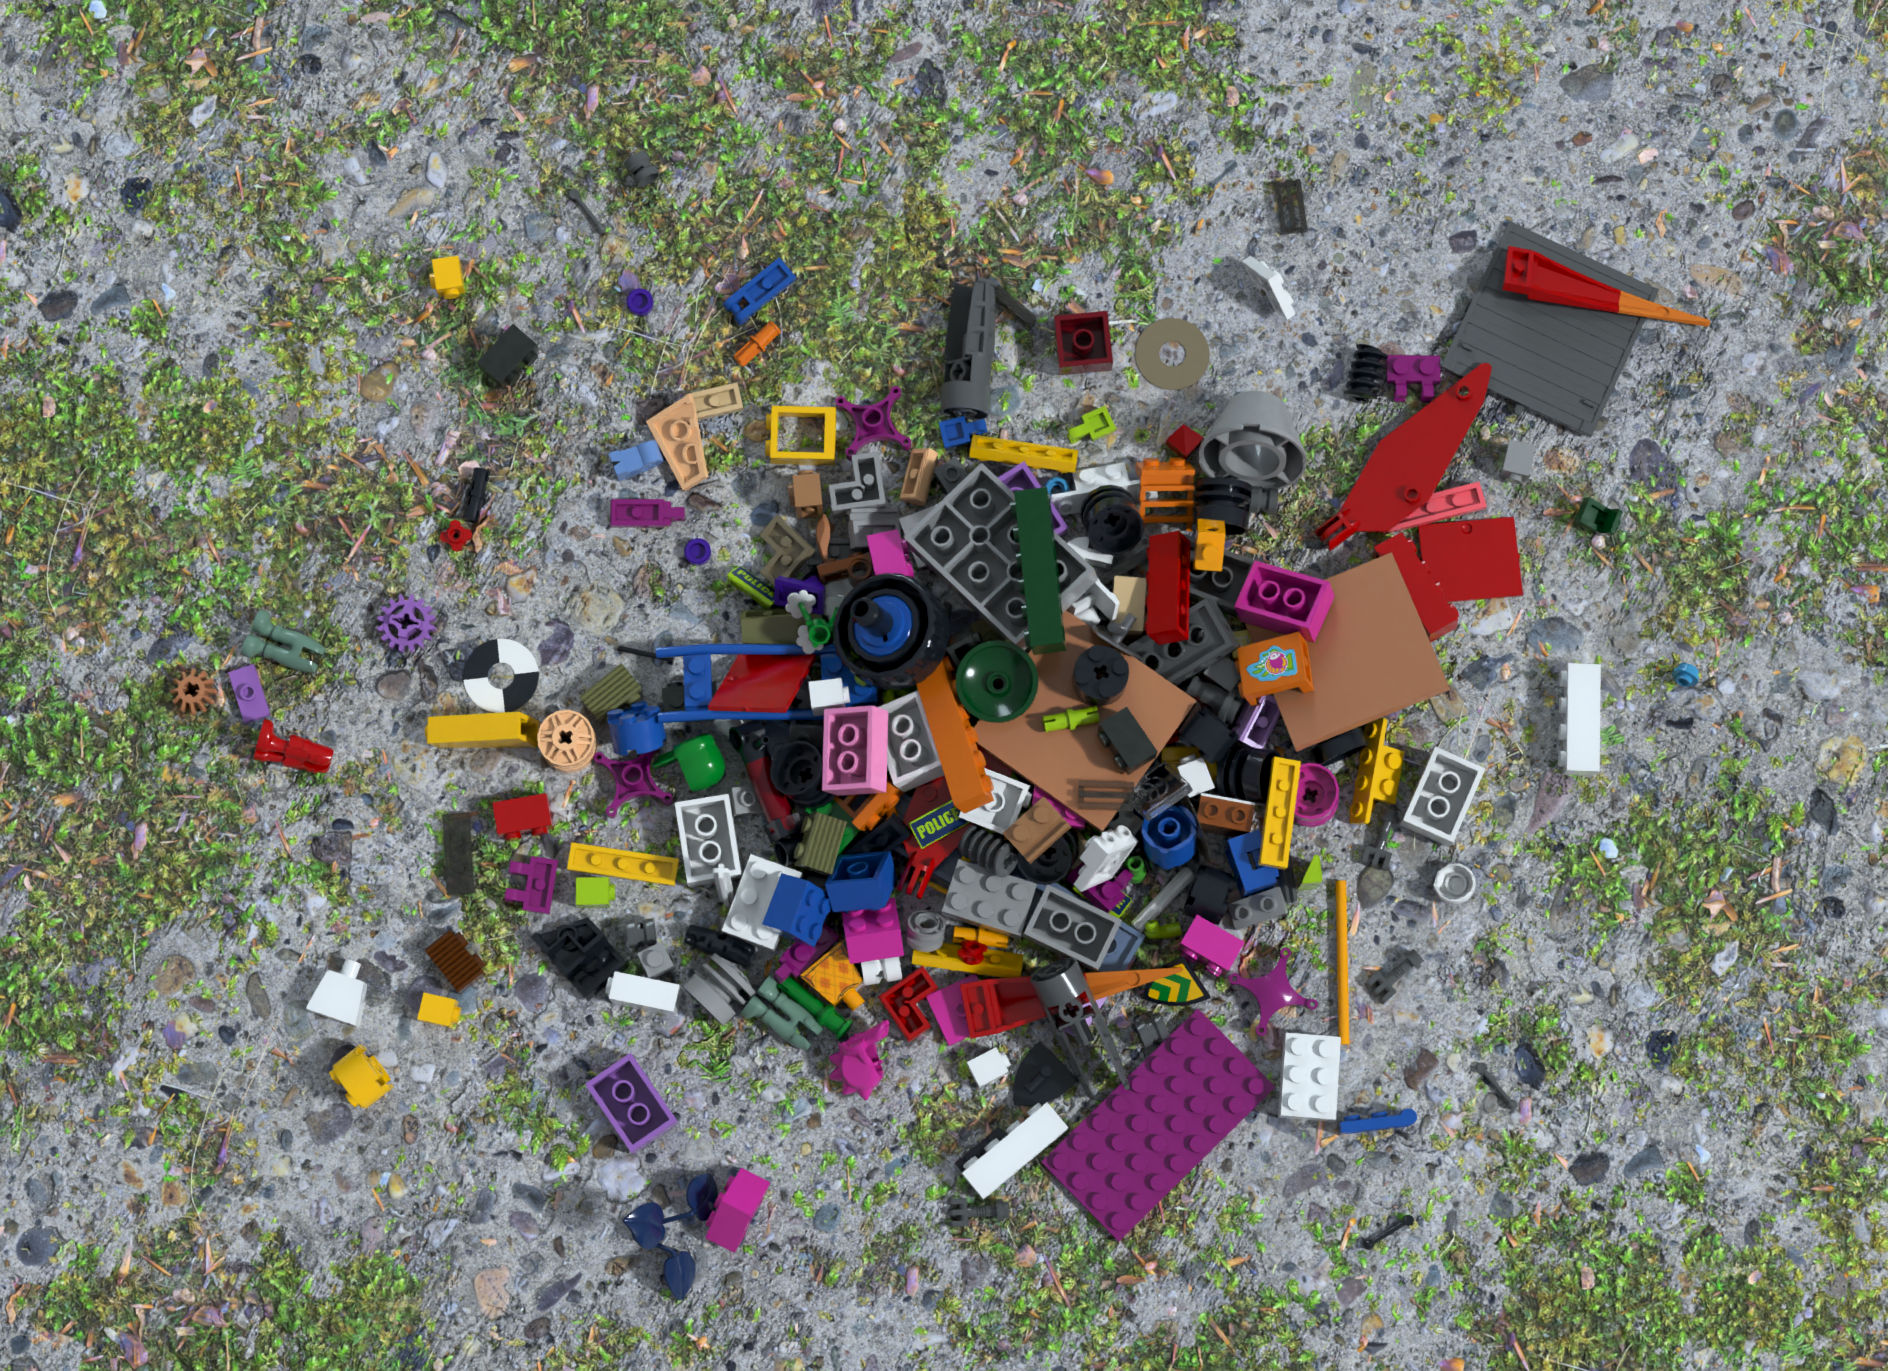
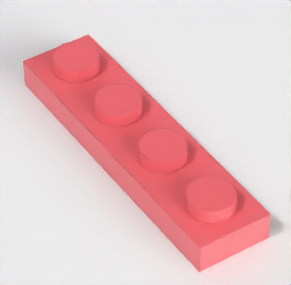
M1480 482L1433 493L1430 500L1388 532H1382V535L1486 509L1487 505Z

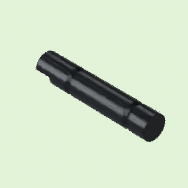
M997 1127L986 1136V1139L981 1140L954 1164L962 1172L965 1169L963 1165L974 1156L980 1157L986 1151L984 1148L995 1138L1000 1140L1005 1134Z

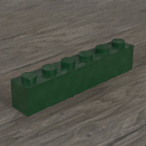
M1047 487L1014 491L1015 501H1010L1012 517H1017L1018 526L1013 527L1015 543H1020V552L1016 553V562L1018 569L1022 568L1023 578H1019L1018 581L1020 594H1025L1026 604H1021L1023 621L1028 620L1029 629L1024 630L1026 647H1031L1034 655L1067 651L1050 495Z

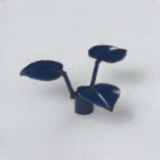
M710 1173L699 1174L688 1184L686 1200L691 1208L689 1212L664 1218L660 1205L655 1202H648L635 1208L622 1220L631 1231L634 1241L641 1248L646 1250L659 1248L671 1255L664 1262L663 1274L668 1289L673 1297L679 1301L686 1296L693 1284L696 1271L695 1263L689 1252L680 1251L676 1253L675 1250L659 1243L665 1237V1227L663 1224L692 1217L695 1214L699 1221L708 1220L711 1212L716 1210L713 1206L718 1197L717 1185Z

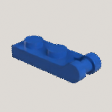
M779 257L731 295L722 306L728 312L731 311L735 316L734 320L739 325H742L753 314L796 281V276ZM743 299L749 304L744 309L739 305V302Z
M1407 1108L1395 1116H1388L1387 1112L1371 1113L1370 1119L1360 1120V1115L1343 1117L1344 1122L1337 1124L1339 1135L1408 1127L1416 1122L1417 1114L1413 1109Z

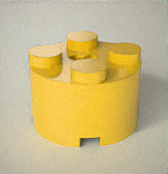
M359 1044L336 1062L329 1074L336 1084L343 1085L347 1091L345 1096L354 1107L359 1105L361 1108L367 1109L393 1089L394 1086L393 1084H387L391 1078L374 1055L368 1058L364 1054L368 1049Z

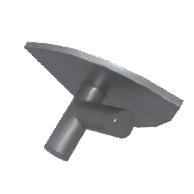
M1127 613L1121 624L1110 622L1107 626L1109 632L1096 625L1091 627L1096 635L1139 660L1143 659L1122 643V640L1137 620L1131 613Z

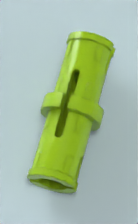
M1097 706L1077 710L1068 708L1066 712L1042 715L1043 726L1045 725L1044 731L1048 733L1066 728L1075 730L1076 726L1099 723V714L1096 712L1098 711Z

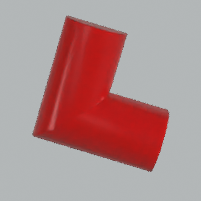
M921 966L877 997L908 1042L918 1038L931 1028V1025L916 1004L936 991L938 987L924 966Z

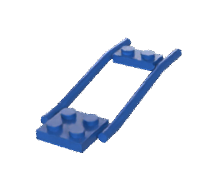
M697 644L656 647V658L683 656L685 711L658 712V723L700 720H824V715L813 716L812 709H788L786 713L709 711L708 705L713 698L711 654L805 655L806 653L803 651L802 646L797 644ZM824 644L823 649H815L812 654L821 655L822 680L841 678L843 687L848 686L850 703H845L846 707L878 705L877 687L869 684L867 686L857 684L855 675L843 665L842 660L838 657L834 644Z

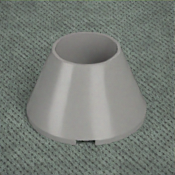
M1247 391L1232 397L1199 448V464L1208 477H1226L1242 480L1252 486L1260 487L1262 492L1270 488L1279 490L1293 484L1303 475L1306 469V452L1285 404L1277 396L1262 391Z

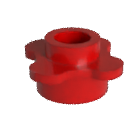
M452 520L450 527L440 534L441 541L447 542L455 552L461 551L467 540L472 538L471 530L463 528L459 520ZM457 533L459 535L458 538H454V534Z
M963 940L961 942L962 948L957 951V955L965 964L978 965L984 960L983 953L987 952L988 947L975 940Z

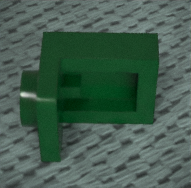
M1584 497L1574 522L1598 536L1613 535L1620 526V518L1623 511L1620 509H1609L1590 497Z

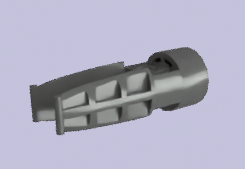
M976 276L973 288L956 282L951 284L954 287L950 306L944 359L946 361L940 413L951 418L965 416V420H979L989 416L991 369L995 351V287H998V282Z
M1075 958L1061 959L1035 972L1031 976L1030 982L1061 1049L1090 1099V1104L1094 1105L1096 1103L1094 1092L1064 1029L1070 1026L1079 1046H1086L1094 1040L1085 1020L1090 1016L1124 1088L1128 1090L1130 1088L1116 1046L1078 961ZM1085 991L1091 1005L1083 1008L1079 995ZM1071 1003L1075 1008L1070 1010L1066 1007V1004ZM1058 1006L1061 1018L1057 1019V1022H1055L1049 1007Z

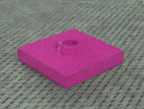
M976 974L970 975L926 997L949 1047L970 1037L960 984L979 981Z

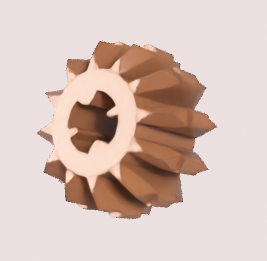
M192 668L190 676L182 671L180 673L183 678L181 681L173 679V683L178 688L170 689V694L176 696L172 700L175 706L180 705V711L183 713L189 709L192 715H196L198 707L205 713L207 708L204 704L207 702L210 705H214L215 703L209 697L217 694V690L211 688L215 681L212 678L207 679L208 674L205 671L198 675L197 670ZM192 687L197 689L196 692L198 694L195 697L190 695L191 692L189 690Z

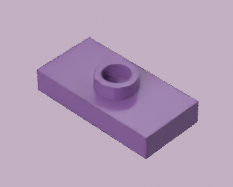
M255 664L228 672L244 723L248 724L271 716Z

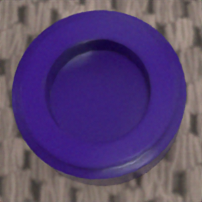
M638 288L629 293L627 296V307L633 315L645 316L652 311L654 302L649 291Z
M701 538L691 539L684 548L685 558L694 566L706 564L711 558L709 543Z

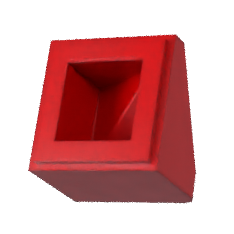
M1183 424L1169 436L1165 444L1179 457L1187 460L1201 445L1204 438Z

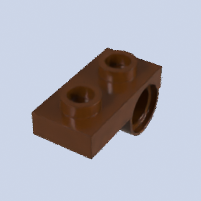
M858 552L849 555L846 559H828L823 561L821 565H817L819 581L822 584L848 578L849 584L855 587L860 582L872 577L870 553L863 554ZM859 569L867 572L862 577H857L853 574L854 571Z

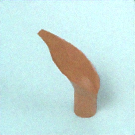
M825 514L820 517L816 526V543L823 561L828 560L827 549L830 533L835 530L834 524L828 520Z

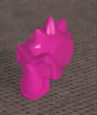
M883 1020L864 1032L854 1033L847 1041L838 1044L839 1052L828 1057L837 1066L831 1072L829 1078L843 1082V1095L857 1092L860 1097L867 1101L873 1089L880 1083L884 1075L881 1063L884 1062L883 1059L879 1060L876 1042L886 1038L888 1035V1020Z

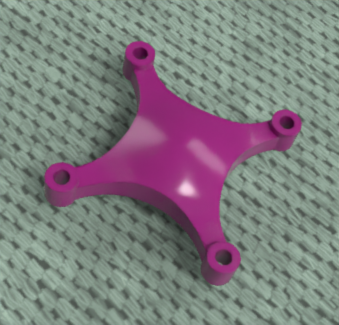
M893 386L885 399L868 406L852 404L843 396L836 398L837 409L845 410L852 417L856 425L855 439L852 445L845 450L848 460L852 461L851 455H856L863 446L876 441H893L901 445L903 450L911 449V439L901 435L893 426L890 418L894 402L901 398L900 387Z
M661 748L643 753L636 759L623 762L611 760L601 752L594 754L595 764L607 768L616 782L614 800L606 808L608 818H615L622 804L637 797H654L661 800L665 806H670L673 803L672 795L659 789L650 773L652 758Z
M1286 947L1280 950V958L1276 967L1267 975L1255 979H1246L1233 973L1228 979L1231 985H1239L1247 989L1255 997L1260 1009V1021L1255 1029V1033L1259 1037L1266 1034V1026L1269 1019L1281 1008L1298 1005L1313 1011L1318 1006V1002L1315 999H1306L1291 987L1286 975V963L1291 955V951Z

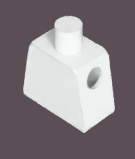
M345 959L341 973L327 970L306 1009L359 1028L367 991V984L356 979L361 964Z

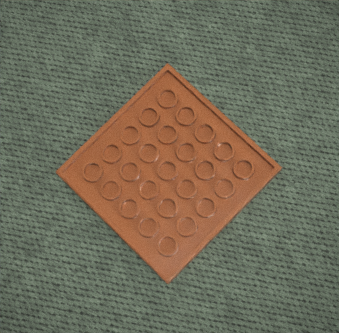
M1392 552L1325 579V581L1330 582L1335 597L1315 642L1306 641L1308 644L1314 691L1303 693L1299 687L1273 693L1296 752L1450 690ZM1245 623L1252 643L1286 635Z
M1066 610L1063 613L1067 651L1034 655L1031 650L1028 653L1036 666L1039 680L1034 702L1024 714L1009 722L990 723L979 720L974 727L979 739L976 745L1102 833L1155 759L1127 775L1125 770L1120 771L1112 759L1114 754L1110 748H1104L1098 740L1097 734L1099 732L1097 730L1099 724L1123 708L1128 707L1158 751L1157 758L1197 700L1135 657L1096 635L1089 625ZM1094 645L1107 646L1117 650L1125 658L1129 667L1126 688L1119 700L1112 704L1097 707L1098 711L1096 712L1099 714V723L1076 726L1075 730L1066 728L1045 733L1042 715L1066 712L1068 708L1077 710L1093 707L1081 701L1073 688L1072 673L1078 657ZM1103 673L1096 674V679L1100 680L1105 675Z

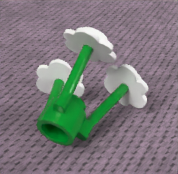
M802 590L799 593H791L787 597L786 611L791 612L794 618H801L803 616L806 625L798 628L797 633L799 637L796 639V643L802 646L806 654H812L815 649H823L824 643L829 640L830 632L833 631L836 613L845 598L843 595H838L836 598L834 596L825 598L824 614L829 616V623L820 618L814 620L810 618L809 614L812 612V606L816 603V598L814 595H808L806 590Z

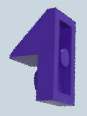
M812 575L805 581L783 576L775 579V605L785 607L788 604L787 597L791 593H799L802 590H806L808 595H814L816 598V603L812 606L811 613L824 614L825 587L816 576Z

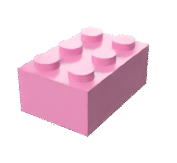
M876 706L824 709L822 791L837 796L886 793L887 710Z

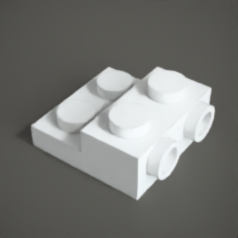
M984 768L986 775L990 777L994 786V790L991 791L994 801L965 814L961 811L959 818L1003 835V832L1019 819L1018 815L1021 807L1027 809L1033 793L1028 792L1030 785Z
M1119 825L1116 830L1109 829L1103 832L1101 836L1097 837L1095 835L1084 845L1086 850L1080 857L1085 865L1079 870L1078 874L1080 876L1074 883L1080 892L1111 879L1139 842L1127 827Z

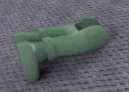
M260 609L254 618L252 632L291 647V649L287 650L271 642L267 643L261 638L249 634L243 643L241 655L250 658L256 654H264L263 657L272 659L286 667L302 672L315 673L318 665L308 659L299 657L300 653L304 649L312 654L323 656L326 648L313 638L302 633L285 629L280 625L275 626L271 622L269 612Z
M770 974L756 993L783 1012L789 1018V1021L775 1013L772 1008L769 1009L755 995L741 1011L740 1015L744 1019H750L753 1016L762 1018L760 1021L765 1025L767 1024L782 1039L799 1049L807 1051L812 1044L804 1036L796 1033V1031L803 1024L809 1031L819 1036L823 1028L805 1008L789 999L783 992L779 993L776 987L777 981Z

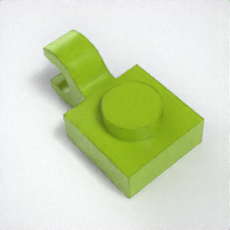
M1104 405L1082 415L1080 418L1082 424L1069 429L1066 435L1071 444L1082 440L1086 436H1089L1091 442H1094L1116 432L1117 428Z

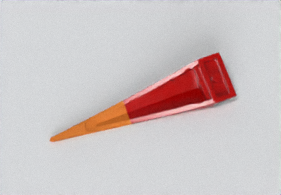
M1508 246L1502 290L1526 294L1527 299L1706 327L1710 324L1708 319L1642 299L1596 281L1536 251Z
M1183 968L1091 972L1083 974L1095 1000L1179 973ZM1031 976L989 978L960 984L970 1039L998 1034L1047 1017L1030 982ZM1085 991L1079 995L1082 1005L1090 1002ZM1071 1003L1066 1004V1007L1069 1009L1075 1008ZM1058 1006L1049 1007L1052 1015L1059 1013Z

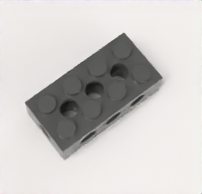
M1205 598L1189 608V640L1158 645L1146 634L1127 647L1140 655L1143 659L1139 661L1152 670V662L1157 657L1159 664L1157 669L1153 671L1177 686L1241 646L1216 601ZM1203 630L1204 639L1199 643L1197 635L1199 631ZM1180 644L1181 653L1179 656H1176L1174 650Z

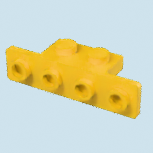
M1383 717L1367 723L1364 728V736L1368 746L1362 749L1359 756L1360 763L1354 784L1353 802L1350 807L1349 823L1353 825L1369 824L1373 800L1389 805L1396 803L1404 751L1383 745L1388 721Z

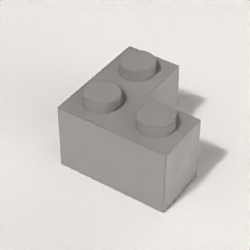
M878 451L851 455L855 481L829 485L833 518L849 516L846 515V511L851 508H886Z

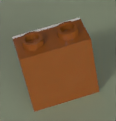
M1201 793L1197 803L1196 815L1203 832L1235 838L1250 833L1255 803Z

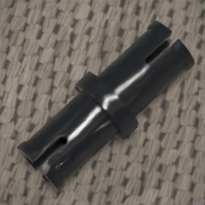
M474 467L471 484L465 494L467 500L462 520L466 522L479 523L483 501L487 499V494L485 493L491 473L487 469Z

